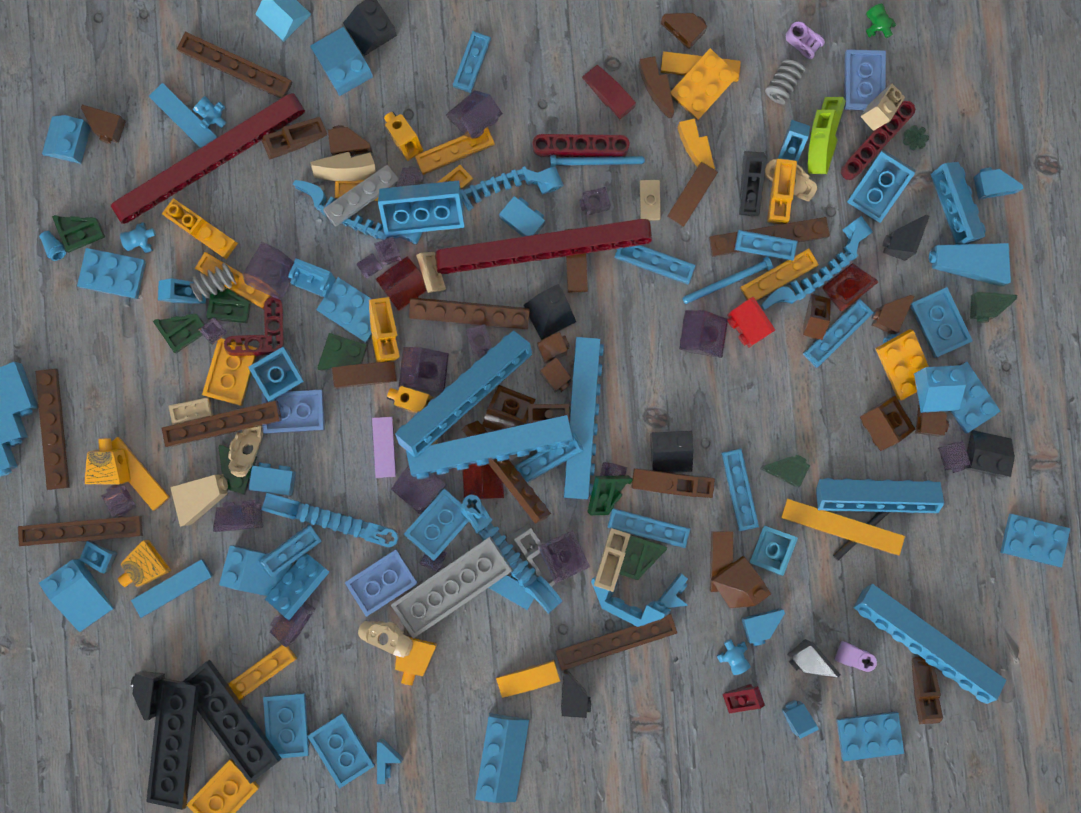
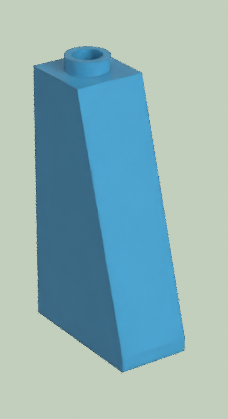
M1009 243L937 245L929 252V262L932 263V269L997 286H1005L1011 283Z

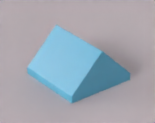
M262 0L256 16L284 42L311 16V13L297 0Z
M764 526L750 563L783 576L798 538Z

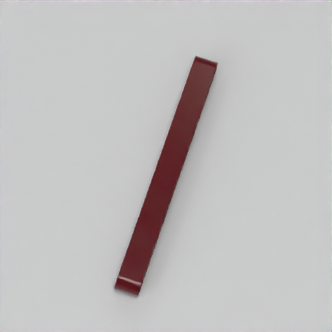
M294 93L284 96L117 199L111 204L112 210L121 224L131 222L262 141L264 135L274 133L304 114L305 109Z
M637 219L440 249L436 251L437 272L450 274L645 245L652 242L651 224L648 219Z

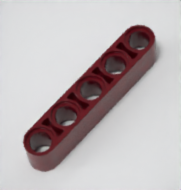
M903 101L892 119L887 122L893 124L895 130L889 129L887 123L877 128L841 168L843 178L846 180L855 179L909 121L916 110L912 102ZM900 109L906 110L908 115H903ZM874 137L880 138L882 144H877ZM861 151L867 152L869 158L862 157ZM849 165L855 168V173L848 170Z
M538 134L533 139V152L540 157H550V155H555L556 157H620L628 153L630 142L624 135ZM539 142H544L547 146L544 149H539L536 145ZM563 142L566 144V148L558 149L556 144ZM582 142L586 145V148L578 149L576 144ZM597 143H603L605 144L606 148L603 150H599L596 148L595 145ZM622 143L625 145V149L618 150L615 145Z

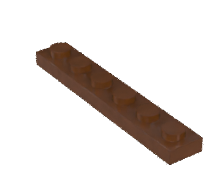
M188 32L184 33L177 47L179 52L279 98L287 95L293 83L288 78Z
M826 217L744 230L798 241L797 243L828 238L830 236ZM738 232L710 236L709 242L712 257L742 252L734 250Z
M411 297L409 318L528 329L530 308Z
M58 369L35 371L46 488L47 490L70 488Z
M272 401L162 427L165 447L169 448L282 421L278 401Z
M478 420L465 425L462 429L467 437L488 433ZM497 459L489 460L491 468L535 524L546 519L551 514L509 459L504 461H497Z
M141 516L18 526L19 546L143 536Z
M670 613L657 621L639 627L632 625L555 650L561 671L677 634V630Z

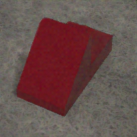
M752 684L722 694L729 714L761 709L765 706L759 687H753Z

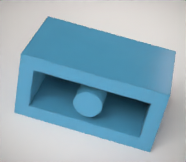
M514 196L500 212V219L522 237L537 235L545 225L544 215L536 209L535 211L531 210L528 207L529 204L520 197L518 199Z
M259 463V466H252L249 490L292 496L296 472L291 471V467L279 465L278 469H273L271 464Z

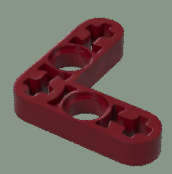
M270 297L265 301V335L229 336L224 341V348L227 354L231 356L269 355L284 347L283 305L280 299ZM272 303H276L277 306L275 309L276 316H272L270 308ZM276 321L280 324V327L277 330H271L268 327L269 323ZM272 336H276V342L280 344L275 349L270 345L273 343ZM242 341H245L246 350H243L242 346H236L235 350H231L230 345H232V342H236V345H243ZM251 341H257L260 343V346L256 350H251L248 344Z

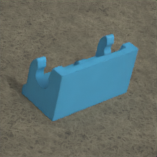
M297 258L288 276L291 278L290 283L325 298H327L336 280L330 271Z

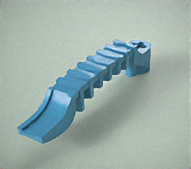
M524 166L520 170L516 171L514 169L510 173H502L501 176L496 178L493 176L490 180H483L475 186L471 185L468 189H462L461 194L462 200L469 211L474 207L468 197L473 196L475 202L478 203L482 201L479 195L480 192L483 191L485 197L491 195L489 189L493 187L495 193L501 191L499 187L501 184H504L506 190L511 189L510 181L513 180L516 187L521 186V181L523 180L526 181L527 185H538L542 194L554 192L564 185L556 167H551L537 173L526 169Z
M295 180L293 182V185L296 186L295 188L311 196L314 207L327 217L323 212V208L335 201L336 198L331 196L325 205L326 195L320 187L309 182ZM352 215L342 222L345 227L349 226L353 230L361 231L365 235L369 234L375 239H382L385 243L400 237L413 244H418L423 233L385 236L383 224L378 222L376 228L372 229L371 227L374 222L368 219L366 224L362 225L363 217L357 215L355 221L351 220Z
M860 216L843 229V232L849 239L843 248L845 253L840 252L835 256L840 262L839 265L835 259L829 261L828 265L832 270L829 271L824 266L819 270L823 276L822 278H820L817 272L811 275V279L814 282L813 285L807 277L802 279L801 283L805 288L804 291L797 280L790 283L794 292L788 287L777 289L762 303L761 309L764 311L779 302L792 304L797 300L804 299L807 294L814 292L815 288L821 287L825 281H829L833 278L834 274L839 273L842 267L844 268L850 264L849 261L857 258L859 242L873 233L863 217Z
M266 493L261 509L262 511L286 518L299 519L300 522L306 521L311 523V525L316 524L322 526V528L327 527L333 529V531L343 532L346 535L351 534L356 538L361 537L366 541L385 547H392L399 541V535L394 529L372 522L368 523L362 519L358 520L351 516H344L341 513H334L331 510L320 509V507H313L307 503L303 504L300 501L271 493ZM391 532L394 541H390L388 544L386 543L387 539L378 536V534L388 535Z
M475 495L466 496L461 505V512L471 523L475 533L479 534L483 539L482 541L491 536L512 567L511 576L515 577L519 585L523 586L525 591L535 598L549 614L562 603L559 595L542 576L537 577L535 575L536 569L534 567L529 569L527 560L523 562L520 558L521 554L519 552L516 553L512 549L513 545H509L506 542V536H501L498 532L499 528L492 525V519L482 505L481 500ZM468 504H469V505H472V504L475 505L474 508H472V507H471V508H467Z

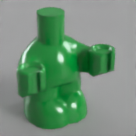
M877 4L869 9L866 16L873 25L866 30L868 37L874 36L876 31H882L885 38L892 36L891 27H895L896 23L886 13L884 4Z

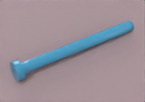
M550 155V168L558 165L645 163V157L556 158L555 155Z
M766 256L762 262L688 294L682 300L684 304H688L764 269L769 271L773 269L772 262Z

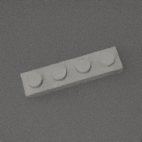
M386 165L323 208V212L336 227L378 198L379 189L391 188L397 185L399 178Z

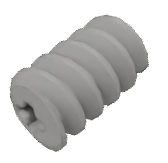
M789 59L783 60L782 66L777 70L778 73H775L774 79L770 81V86H767L765 89L767 96L775 103L781 105L786 104L782 98L789 99L790 97L787 92L792 93L794 91L791 85L797 86L798 82L795 79L799 80L802 78L799 72L805 73L806 71L803 65Z
M222 263L223 270L216 266L214 274L207 270L208 277L202 273L200 274L201 280H198L195 276L193 277V284L190 283L200 302L203 301L202 294L209 298L210 292L214 295L217 294V288L222 292L225 291L224 284L228 288L232 287V281L236 284L232 272L225 263Z

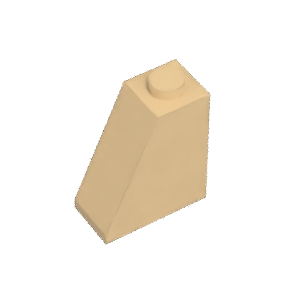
M223 474L212 475L170 487L180 527L194 524L228 494V483Z

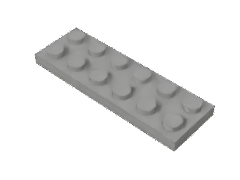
M490 536L391 604V606L414 639L505 577L513 569Z

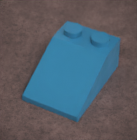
M344 27L310 45L339 96L373 78L369 66Z
M882 149L847 203L881 223L914 176L916 170Z
M230 545L219 585L268 596L271 590L276 587L283 576L291 569L292 563L271 578L259 561L268 553L238 545Z
M79 559L71 560L39 582L49 600L79 632L114 609L84 562Z

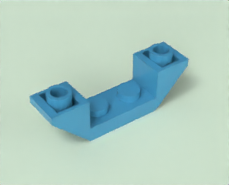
M596 576L592 578L591 583L602 609L637 627L662 619L671 612V609L667 608L664 603L652 601L646 605L643 613L640 608L629 606L622 599L612 597L614 592L594 586Z

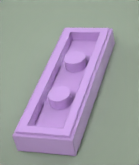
M393 417L372 418L375 477H396Z

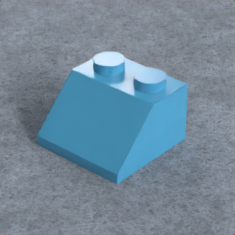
M66 115L52 116L42 154L81 164L91 130L90 125L83 119Z
M285 347L276 350L248 367L268 402L304 382L297 364Z
M963 365L925 367L914 373L921 413L960 409L966 387Z

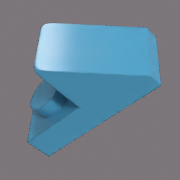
M87 541L79 560L100 573H106L111 570L117 552L104 549L94 542Z
M679 573L658 601L664 603L667 608L688 606L676 596L678 592L681 594L688 585L686 583L688 578Z
M379 739L377 742V784H386L388 778H391V765H388V763H402L404 760L384 739Z

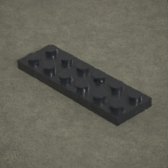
M211 660L206 661L182 681L200 685L197 711L250 784L282 760Z
M166 678L160 679L146 799L148 803L180 810L187 807L199 684Z

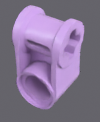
M794 22L786 33L787 42L808 59H813L817 49L825 44L824 39L803 22ZM793 30L798 31L800 36H795Z
M841 641L834 659L837 662L866 672L874 670L877 665L876 658L872 654L844 641ZM862 659L870 660L869 664L862 663Z

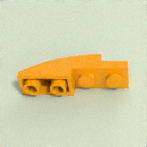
M174 198L162 213L166 218L225 259L229 257L238 244Z

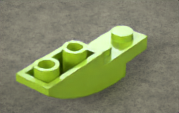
M825 97L821 110L816 111L808 152L809 174L828 173L838 141L835 135L846 102L844 97Z

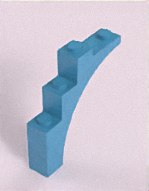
M12 362L0 367V476L12 473V469L18 467L11 447L23 443L22 440L28 438L21 417L28 416L33 413L32 410L39 408L23 364L18 362Z

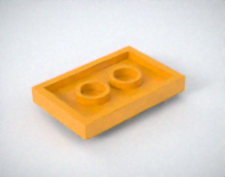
M710 48L673 88L671 96L695 119L699 120L739 75Z
M909 329L875 348L896 397L900 401L917 392L914 373L929 367L914 330Z
M218 338L202 395L242 406L252 374L248 367L255 363L257 355L231 356L227 354L224 348V341L226 339ZM232 342V345H230L231 350H235L236 346H242L243 350H246L244 344L236 345V342ZM248 345L249 349H251V350H256V349H258V348H256V347H252V346H249V345Z
M231 758L187 803V807L193 813H236L260 786L255 781L250 784Z

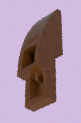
M634 468L631 488L681 496L713 498L715 478Z

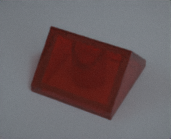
M408 256L375 279L398 311L410 303L411 297L418 298L427 291L423 276Z
M852 263L825 284L822 289L837 308L842 311L875 286L878 280Z
M477 463L470 464L469 468L463 469L464 498L468 495H475L479 499L504 498V483L489 464L477 466Z

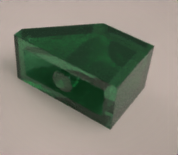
M984 292L972 294L970 319H977L979 323H988L989 320L996 318L1017 299V295Z
M795 455V457L790 456L762 465L760 469L794 487H800L810 465L806 463L807 460L805 458Z

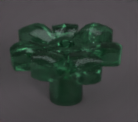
M916 125L911 126L910 130L907 129L904 132V136L907 137L903 141L904 145L911 144L910 149L913 151L917 149V146L919 149H923L926 146L925 142L929 140V136L924 135L926 129L921 127L918 130Z

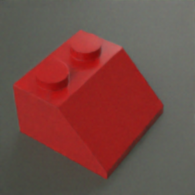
M751 297L727 315L729 317L727 319L729 325L733 329L736 328L740 334L738 336L739 340L744 346L747 345L748 348L775 331V328L754 297Z

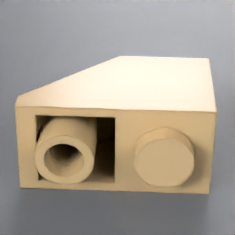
M892 83L866 107L861 118L874 131L892 119L905 97Z

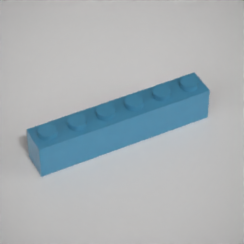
M825 478L819 479L816 487L818 510L939 513L944 505L941 482L930 480L918 482L912 480L893 481L889 479L875 481L871 479L833 480Z

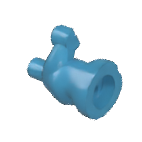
M204 96L194 106L193 111L204 118L199 123L204 129L215 123L220 128L227 124L221 118L222 110L225 106L220 101L214 106Z
M144 222L139 223L134 230L120 233L121 243L127 251L140 246L145 253L153 251L151 249L152 245L147 242L148 238L156 236L155 229L146 230V224Z
M731 639L724 642L727 648L726 653L721 652L720 655L717 654L719 662H728L733 675L744 673L751 667L744 656L745 650L748 649L745 642L743 641L741 644L734 646Z

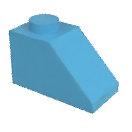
M791 120L777 159L793 160L798 163L809 137V125Z
M992 167L984 168L974 176L978 200L1016 194L1024 189L1020 182L1001 169L992 170Z
M173 278L159 281L158 301L206 304V297L202 294L203 301L200 302L191 288L190 283L193 284L191 281Z
M779 608L741 618L747 642L753 643L754 646L765 644V640L772 637L783 618L784 610Z
M793 700L785 705L786 708L782 709L792 732L800 739L819 730L809 711L801 701Z

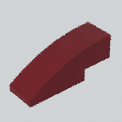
M596 65L582 76L583 80L605 106H609L619 119L635 108L636 102L599 65Z

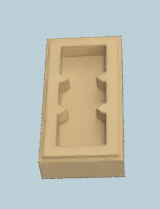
M640 180V219H648L650 221L661 219L660 180Z
M435 252L417 254L427 292H441L445 290L446 287L442 274L437 272Z
M209 397L169 405L172 425L213 416Z

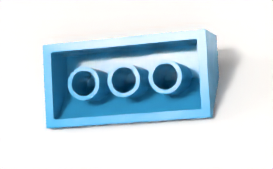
M959 162L942 164L931 173V177L955 244H970L986 237V230L984 224L980 222L979 210L972 200V190L966 183L963 167L960 166Z
M459 181L379 189L378 205L385 236L464 228L465 226Z
M489 713L475 800L492 803L516 802L529 719Z

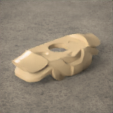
M777 159L770 160L766 164L765 176L770 181H773ZM797 165L794 196L809 202L817 191V185L809 179L810 176L803 168Z
M263 425L237 432L235 438L231 441L228 458L231 461L228 467L233 475L244 477L252 467L263 438ZM248 445H252L253 451L248 455L243 454V449Z
M364 621L358 630V635L361 639L388 653L399 657H405L410 654L413 645L412 640L405 636L404 631H401L392 622ZM382 633H386L389 638L385 645H382L379 641Z

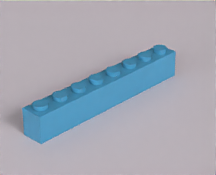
M514 330L509 335L504 336L501 342L494 348L489 349L485 356L474 362L470 369L462 373L454 383L447 386L439 396L432 399L423 410L417 412L408 423L398 429L395 433L398 443L413 457L419 456L532 356L530 343Z
M576 337L569 425L571 433L574 432L584 451L566 461L564 498L588 500L593 489V484H590V475L594 476L595 464L591 463V457L596 454V444L593 443V435L597 436L598 424L594 423V417L599 414V404H596V396H600L601 384H597V377L602 374V364L598 363L599 356H603L604 344H600V339Z
M565 415L430 445L416 458L408 451L406 453L411 475L413 477L417 476V479L429 477V473L445 474L449 472V469L457 467V470L469 468V465L477 463V466L486 465L492 459L504 461L508 460L510 455L517 454V457L529 455V451L533 450L545 452L550 450L549 447L555 445L558 448L567 447L569 442H573L568 416Z
M874 584L862 590L853 607L862 617L868 618L875 623L876 627L885 630L894 640L903 643L912 653L921 656L929 665L939 669L944 676L953 679L962 689L975 695L979 701L987 704L998 700L1006 683L1005 678Z

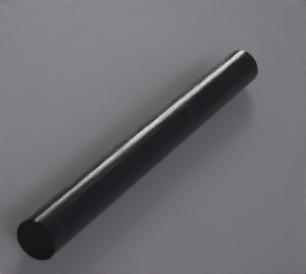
M878 512L866 524L876 526L890 512ZM848 540L833 554V557L839 561L857 542Z

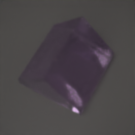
M374 254L367 256L357 263L358 268L366 279L383 269Z
M214 317L199 329L200 333L211 345L227 333Z

